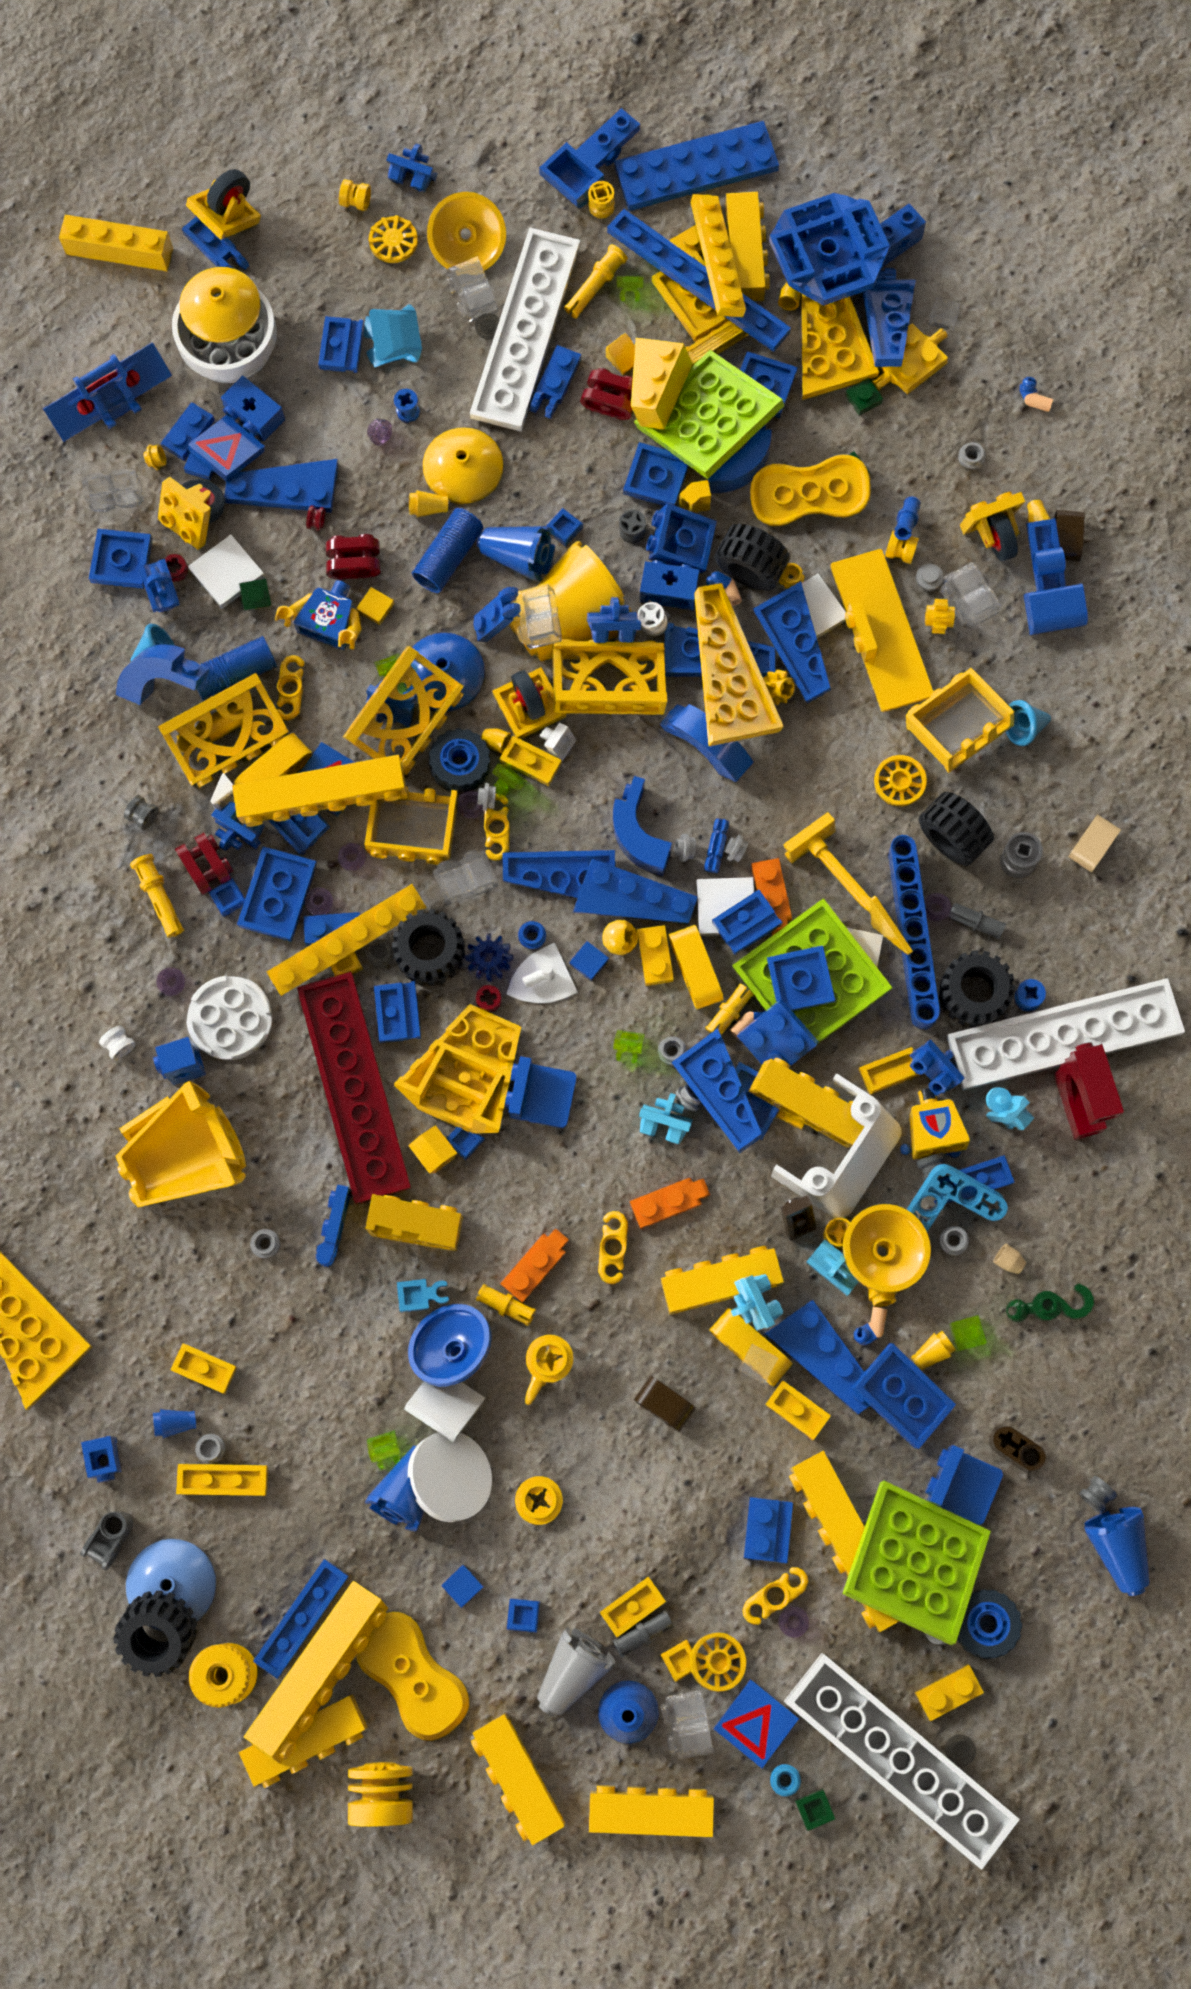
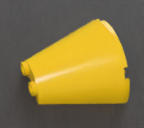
M576 541L567 549L520 605L521 612L509 624L516 635L520 633L525 637L526 641L523 644L531 656L536 655L540 661L552 658L554 641L571 639L573 641L593 640L591 629L587 622V613L600 612V606L610 605L611 597H617L619 605H624V594L613 576L587 545L582 548L580 547L582 546L580 541ZM618 630L609 631L608 640L617 638Z
M186 1082L115 1156L119 1164L118 1171L121 1177L131 1182L132 1188L129 1191V1197L137 1207L235 1186L245 1179L246 1175L242 1172V1169L246 1167V1161L241 1144L231 1123L219 1106L215 1107L207 1101L210 1095L194 1082Z

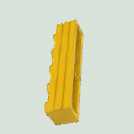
M730 320L725 321L721 327L711 330L707 336L697 339L693 345L686 347L692 366L709 350L718 355L749 334Z

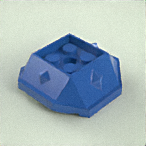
M836 193L784 210L769 237L770 245L789 287L823 306L872 289L890 248V244L870 201L860 198L856 200Z

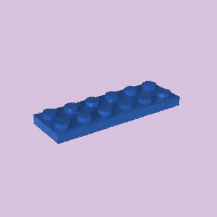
M760 121L615 160L614 168L628 211L777 172L779 171V163L765 123Z

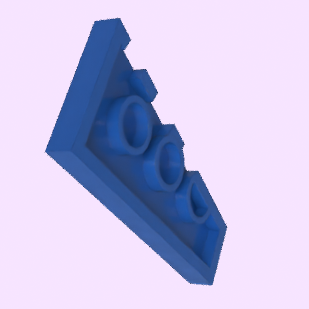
M876 280L872 289L863 292L875 367L902 366L916 280Z
M338 459L238 472L226 482L225 503L307 511L310 505H313L316 509L324 507L326 512L332 513L339 465Z
M800 581L753 608L808 704L831 691Z
M668 622L665 630V677H702L698 629L674 626V623ZM747 641L762 677L767 676L768 671L775 672V647Z
M615 850L503 853V882L578 898L591 859L615 867Z
M591 859L572 913L688 924L698 896Z
M717 1028L675 1059L672 1064L738 1152L742 1153L762 1138L763 1134Z
M813 1300L765 1333L770 1340L774 1341L785 1353L796 1360L808 1373L819 1380L854 1413L858 1415L870 1406L851 1388L863 1375V1369Z

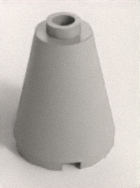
M566 1627L561 1634L537 1696L541 1710L550 1716L555 1714L562 1715L613 1668L616 1661L611 1653L608 1652L605 1656L600 1651L602 1645L594 1638L576 1628L570 1632V1628Z

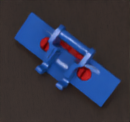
M152 342L122 361H119L116 355L113 354L110 356V360L80 378L78 376L73 378L77 388L44 407L43 410L63 442L101 419L111 429L117 425L114 420L130 410L134 414L142 410L135 401V398L168 379L172 374Z

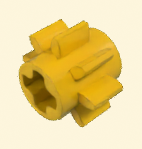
M935 599L933 605L926 606L925 626H931L932 633L945 634L947 627L953 628L955 607L949 606L948 599Z
M768 671L767 676L763 679L775 705H779L780 702L787 703V699L792 697L795 689L793 678L787 677V671Z

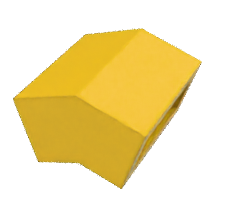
M708 480L692 482L680 493V508L696 514L701 511L710 510L711 493Z
M436 1125L408 1145L429 1174L438 1172L442 1167L454 1160L457 1152Z

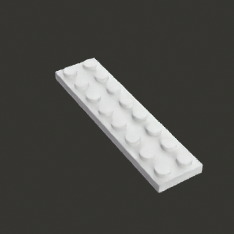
M529 227L473 401L470 419L522 432L580 248V240Z
M1166 978L947 1035L950 1050L954 1053L955 1067L965 1078L960 1083L964 1091L1058 1067L1065 1062V1059L1070 1056L1071 1052L1076 1051V1046L1092 1042L1093 1046L1103 1044L1105 1053L1109 1054L1183 1035L1185 1030L1169 980Z

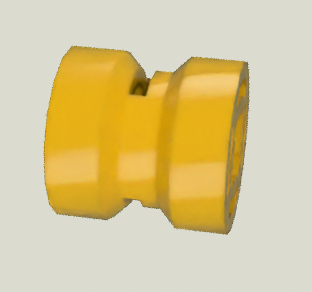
M344 179L339 191V205L343 207L356 206L357 210L367 211L371 198V185L365 183L357 185L352 180Z
M605 181L593 183L588 191L589 211L596 218H607L611 216L615 209L614 188Z
M893 530L885 557L891 559L895 557L901 558L904 563L911 564L919 538L911 536L907 540H899L894 535L895 531Z
M841 1217L832 1219L824 1229L823 1239L836 1249L842 1250L844 1235L850 1222Z

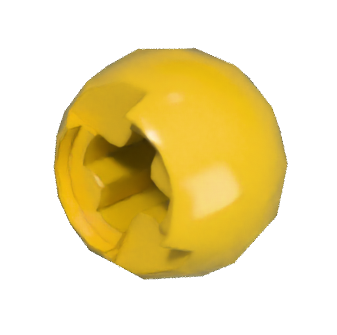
M615 920L605 927L602 940L610 953L625 955L635 948L638 934L630 922Z

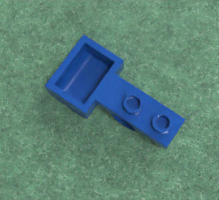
M621 108L577 150L566 142L539 167L540 176L577 208L584 207L589 202L588 191L590 186L597 181H604V174L598 169L603 164L606 166L611 165L618 158L621 147L640 131V123Z
M1056 519L1027 523L1026 528L1036 585V592L1023 595L1030 636L1086 626L1088 613L1083 584L1066 586L1065 555L1062 547L1059 545Z

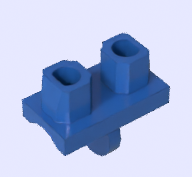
M415 144L412 150L404 148L403 156L410 158L409 160L391 153L388 154L386 160L390 164L388 179L390 181L403 185L406 172L414 174L410 186L421 192H426L431 180L436 181L438 173L433 172L432 167L420 164V162L427 164L429 156L422 154L423 147L419 144Z
M165 559L152 564L138 566L153 613L171 610L180 605Z
M611 597L610 605L600 606V612L587 613V622L595 643L608 642L609 631L618 630L617 638L620 642H634L636 630H641V621L638 620L637 613L629 612L628 605H619L617 597Z
M380 683L376 687L371 684L369 685V687L366 690V693L368 695L366 703L373 695L375 690L378 688ZM416 695L406 700H395L387 697L384 702L391 709L394 724L399 722L407 727L411 725L416 706ZM384 713L377 714L376 721L378 723L383 722L384 725L387 717Z
M232 801L221 811L215 809L211 814L216 819V824L227 830L225 832L219 828L215 833L221 839L219 847L224 851L228 850L231 846L237 850L241 848L242 843L236 839L237 837L254 849H257L261 844L258 837L265 827L264 823L253 827L239 824L237 822L235 803Z
M931 1039L909 1055L913 1059L910 1067L916 1074L922 1075L925 1073L931 1080L929 1089L936 1096L946 1093L965 1079L950 1062L954 1053L951 1050L943 1053Z

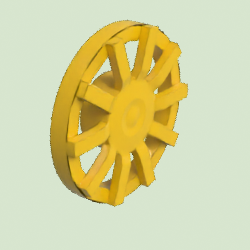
M398 215L382 217L381 220L371 227L368 237L369 246L374 256L387 263L405 261L413 255L418 245L415 227L410 220L408 221ZM388 223H393V228H390ZM398 223L403 224L400 229H397ZM383 225L386 228L385 232L379 229ZM407 228L411 230L410 233L402 234ZM375 233L382 235V237L373 238ZM413 237V244L404 239ZM383 242L377 249L373 243ZM403 246H406V247H409V248H410V249H409L407 252H405V253H403V251H402V247H403ZM384 248L388 250L387 256L380 253ZM398 251L399 256L391 257L392 252Z
M895 755L885 759L878 766L874 776L875 790L880 798L887 804L901 807L918 801L924 793L927 783L926 773L922 765L915 759L905 755ZM899 761L908 762L905 769L900 768ZM891 762H895L896 769L894 771L887 766ZM913 765L918 772L910 774L909 769ZM884 769L890 777L879 776V774ZM921 776L922 783L912 782V779ZM879 781L889 782V784L880 788ZM911 786L921 789L917 794H915L909 787ZM891 788L892 792L888 797L883 792ZM905 791L912 797L911 799H904ZM896 792H899L900 801L893 799Z
M711 1633L700 1638L694 1645L690 1654V1670L702 1687L715 1692L726 1691L735 1687L744 1676L746 1670L745 1652L740 1643L732 1636L725 1633ZM711 1638H714L713 1651L706 1642ZM719 1638L728 1641L723 1650L719 1648ZM701 1645L707 1651V1656L698 1653ZM733 1645L738 1653L729 1655L727 1651ZM696 1657L705 1660V1664L696 1666ZM740 1657V1668L731 1665V1660ZM707 1668L708 1672L702 1679L698 1671ZM728 1670L738 1673L733 1681L727 1673ZM712 1674H715L714 1686L707 1683ZM720 1674L727 1681V1685L720 1686Z

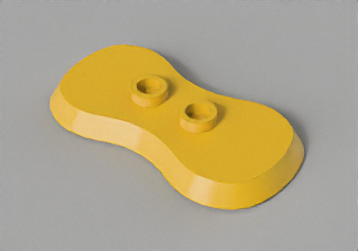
M851 455L833 456L811 467L771 464L763 467L754 475L750 487L751 505L756 517L761 522L771 526L787 525L810 514H826L842 518L858 514L866 507L871 493L870 477L866 466L860 459Z
M401 1612L387 1613L384 1622L378 1628H374L368 1637L369 1641L366 1648L361 1653L356 1654L357 1662L365 1674L389 1690L397 1703L403 1724L411 1734L426 1741L440 1739L454 1730L466 1716L469 1708V1697L466 1687L457 1676L442 1668L431 1657L422 1631L411 1617Z

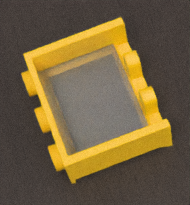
M972 668L964 673L957 674L951 680V683L942 689L935 690L926 701L920 705H914L906 714L907 730H910L945 767L948 773L1014 726V711Z
M406 786L407 794L401 795V798L398 800H373V804L370 805L364 844L367 853H370L372 857L385 859L388 855L396 856L398 859L406 862L422 859L433 865H442L443 862L450 863L459 803L456 790H451V797L437 795L436 791L431 788H426L424 794L409 792Z

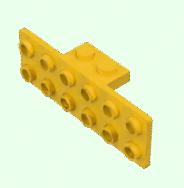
M882 549L831 563L830 569L846 611L845 620L849 629L852 628L855 636L854 645L856 651L861 653L881 711H890L928 699L933 693V689Z

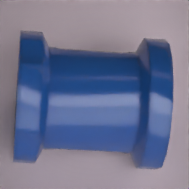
M407 388L399 390L394 396V405L399 420L405 423L415 421L420 414L416 393Z

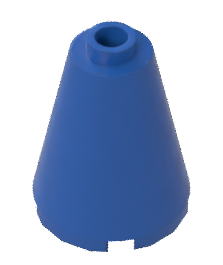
M547 526L487 527L483 532L479 533L477 547L480 548L481 554L532 580L541 581L543 578L540 576L542 573L547 574L550 571L554 559L556 545L551 544V536L555 537V532Z
M412 1446L365 1500V1504H371L369 1508L380 1517L394 1525H397L398 1522H404L407 1524L405 1529L414 1532L418 1530L424 1510L415 1501L417 1498L412 1489L410 1478H408L409 1460L416 1446Z
M1123 1507L1119 1508L1120 1513L1110 1515V1512L1107 1511L1090 1518L1084 1523L1085 1533L1122 1593H1127L1128 1596H1137L1146 1591L1145 1587L1150 1584L1144 1515L1141 1508Z
M621 1681L609 1687L603 1694L598 1707L599 1722L605 1733L613 1740L625 1744L637 1743L647 1738L654 1730L659 1716L658 1703L655 1696L646 1686L636 1681ZM631 1710L634 1713L632 1721H625L622 1718L624 1711Z

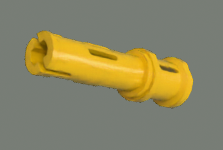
M613 244L608 247V252L602 260L594 264L590 277L569 303L564 306V310L568 314L572 311L571 317L577 319L604 283L612 281L616 270L621 264L627 262V255L619 247Z
M153 854L140 856L130 863L131 869L136 870L141 881L140 888L148 893L158 918L165 929L167 938L178 936L184 931V928L163 887L164 877L159 875L153 862L155 858Z

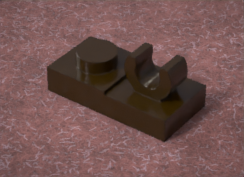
M807 1195L802 1198H792L781 1207L785 1231L790 1241L816 1230L813 1206Z

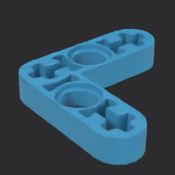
M939 1164L932 1169L906 1209L917 1218L918 1215L915 1211L917 1210L921 1214L919 1220L928 1232L949 1198L991 1221L1002 1219L1008 1211V1205L1003 1195L950 1165ZM948 1173L950 1180L956 1184L955 1190L953 1185L947 1181H943L940 1184L938 1176H945ZM966 1186H974L977 1189L976 1195L971 1199H965L961 1196V1191ZM932 1196L936 1198V1205L931 1209L922 1208L921 1201L924 1197ZM983 1196L986 1201L992 1204L997 1201L1000 1208L998 1210L993 1208L990 1211L988 1205L981 1201Z

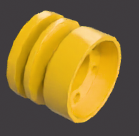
M373 1762L349 1768L348 1778L362 1779V1783L349 1784L348 1790L362 1793V1799L348 1803V1825L375 1827L412 1823L413 1801L399 1798V1792L412 1789L413 1783L400 1782L399 1778L412 1776L413 1767L399 1765L395 1762Z

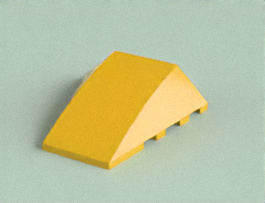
M469 1004L446 1028L445 1033L429 1046V1050L410 1066V1070L403 1077H400L394 1083V1086L418 1110L453 1126L460 1127L464 1131L471 1133H499L521 1026Z

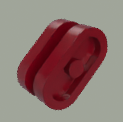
M604 368L592 370L587 380V385L590 388L584 389L580 403L588 410L620 420H628L633 412L631 407L633 377H622Z
M361 534L358 537L336 535L325 543L326 556L331 558V560L326 562V575L329 578L338 580L372 578L381 573L380 560L374 558L380 554V541L374 538L373 535Z
M204 832L194 837L198 845L189 851L185 844L175 848L176 853L202 896L212 891L208 884L209 882L218 877L221 884H224L231 880L229 874L233 872L226 857L220 859L215 852L220 848L212 834L206 837ZM203 855L212 867L204 873L200 871L194 861Z

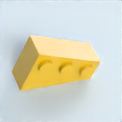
M636 338L631 407L640 426L665 429L692 367V362L684 343Z
M372 1194L365 1229L372 1237L457 1252L463 1216L461 1213H457V1208L441 1205L439 1209L429 1207V1203L412 1200L411 1203L402 1201L394 1196Z

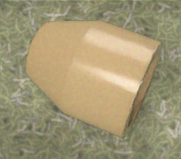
M1007 1243L1001 1247L993 1263L1005 1271L1019 1274L1026 1265V1261L1020 1252Z

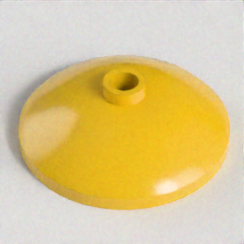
M474 192L454 193L439 202L432 211L427 225L428 245L435 259L449 271L463 275L483 272L490 268L503 252L506 242V226L503 216L496 205L483 195ZM463 229H468L470 231L471 235L469 239H463L461 237V231Z
M215 267L198 273L186 284L180 297V313L186 327L197 337L209 342H229L243 336L256 323L261 308L260 296L254 282L243 272L229 267ZM217 293H221L220 296H218V297H213V295H215V294H217Z
M464 427L451 429L437 436L428 446L423 459L424 477L428 486L436 495L448 496V502L456 504L474 503L487 497L498 486L503 474L502 453L496 442L482 431ZM459 455L466 456L463 460H459L457 457Z
M879 1204L863 1210L850 1222L843 1239V1254L847 1267L861 1284L878 1292L892 1293L907 1289L922 1277L929 1264L931 1246L926 1229L914 1214L896 1205ZM878 1247H883L886 1250V1256L878 1254Z

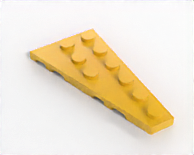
M801 293L802 400L860 383L867 378H877L879 371L874 366L872 352L851 298L847 297L823 306Z
M722 583L698 587L694 595L709 746L780 732L784 727Z
M0 1251V1354L5 1360L11 1373L12 1381L20 1393L25 1410H30L93 1347Z

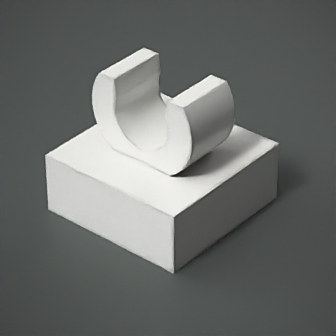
M561 723L557 725L555 730L545 727L540 734V737L546 740L544 743L549 753L562 761L576 742V738L569 727Z

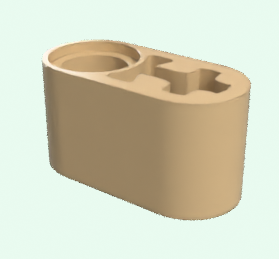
M1097 814L1068 858L1092 873L1121 829Z

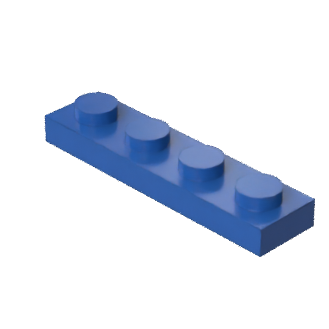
M324 1559L253 1662L276 1679H279L350 1576Z

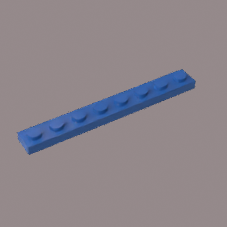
M625 209L608 225V234L716 310L707 270L704 265ZM742 293L746 307L744 316L724 317L774 352L788 337L791 327Z

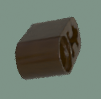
M1056 510L1054 518L1056 519L1059 545L1064 551L1065 561L1080 562L1083 551L1085 513Z
M651 1375L633 1399L677 1432L681 1431L696 1409L694 1405Z
M1003 1426L995 1429L989 1437L991 1449L1022 1471L1031 1472L1038 1470L1046 1461V1454L1043 1448L1012 1427ZM1008 1434L1009 1443L1017 1446L1021 1442L1023 1445L1017 1450L1009 1445L1001 1447V1439L998 1436ZM1026 1449L1033 1450L1037 1455V1461L1033 1466L1027 1465L1023 1460V1453Z

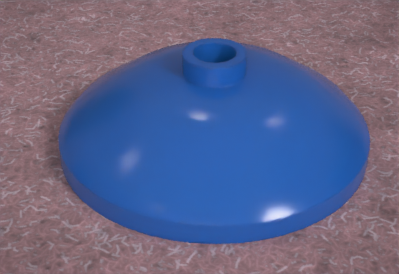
M436 633L421 639L412 647L436 666L441 662L447 663L445 668L440 669L464 686L460 691L464 695L455 707L450 705L446 712L455 711L466 706L478 695L484 683L485 667L480 652L469 640L457 634ZM415 660L411 663L412 668L416 671L421 681L433 675ZM431 681L424 686L426 692L429 689H438L433 694L434 699L437 701L443 699L446 695V687L440 681ZM412 684L408 689H406L408 692L413 689ZM429 706V709L432 711H436L438 709Z
M451 1304L433 1311L419 1323L411 1336L408 1347V1359L412 1370L422 1381L433 1386L446 1387L465 1381L483 1365L489 1354L492 1342L490 1325L477 1309L464 1304Z

